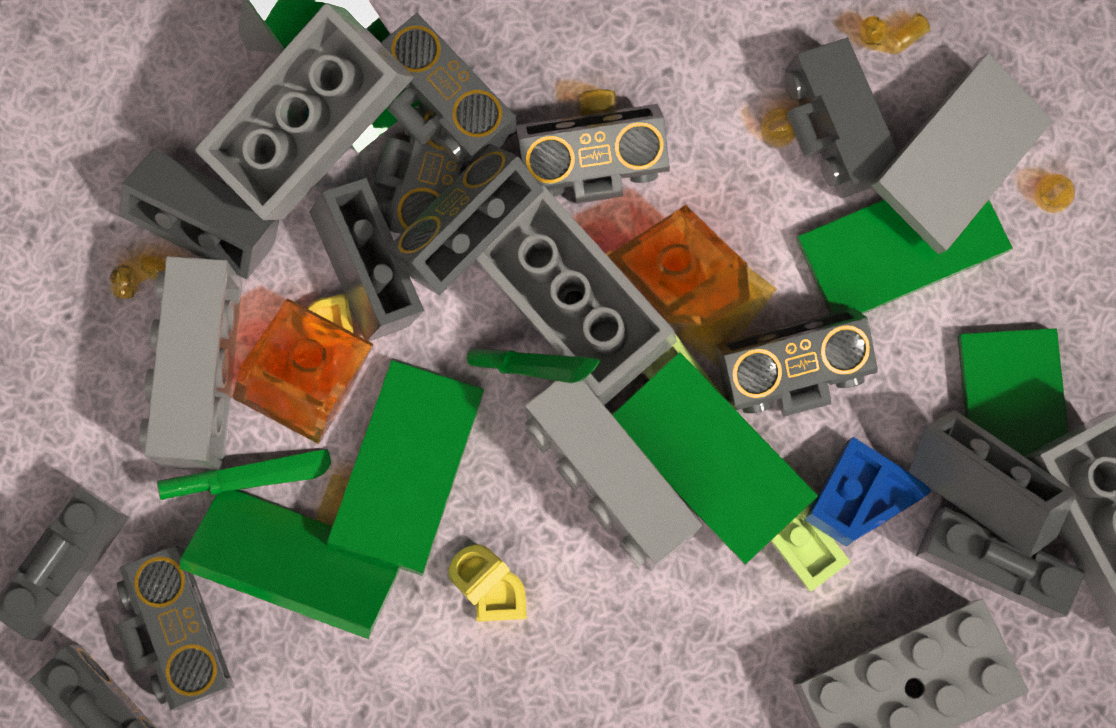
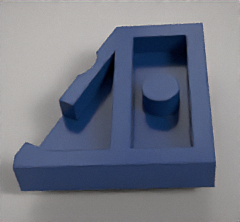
M852 437L845 443L820 489L818 497L813 502L804 520L847 547L930 494L931 489L905 469L855 437Z

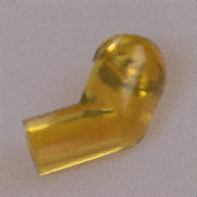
M916 12L897 27L886 25L885 21L879 20L878 16H869L860 24L859 37L863 45L870 50L896 55L902 53L929 33L931 27L927 19L919 12Z
M138 254L113 268L109 277L110 282H112L110 289L112 294L120 299L132 298L138 291V284L147 279L156 280L158 272L165 271L166 258L149 254Z

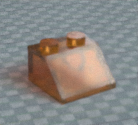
M684 205L607 255L656 311L669 323L712 325L750 299L747 263L687 205Z
M287 298L240 366L233 399L319 444L345 403L372 350L373 343Z

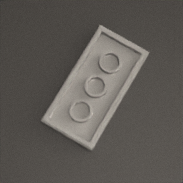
M987 53L978 59L871 186L937 254L947 251L1053 120L1003 67Z

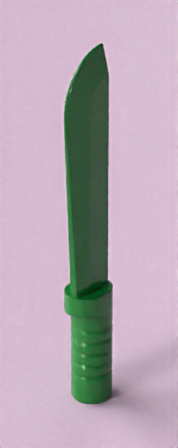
M471 348L467 353V362L472 367L498 369L502 374H517L564 383H577L585 379L595 370L600 361L588 357L522 353L514 350Z
M322 449L221 470L213 469L158 480L156 483L160 500L204 491H210V495L225 491L315 479L329 469L331 457L328 449Z

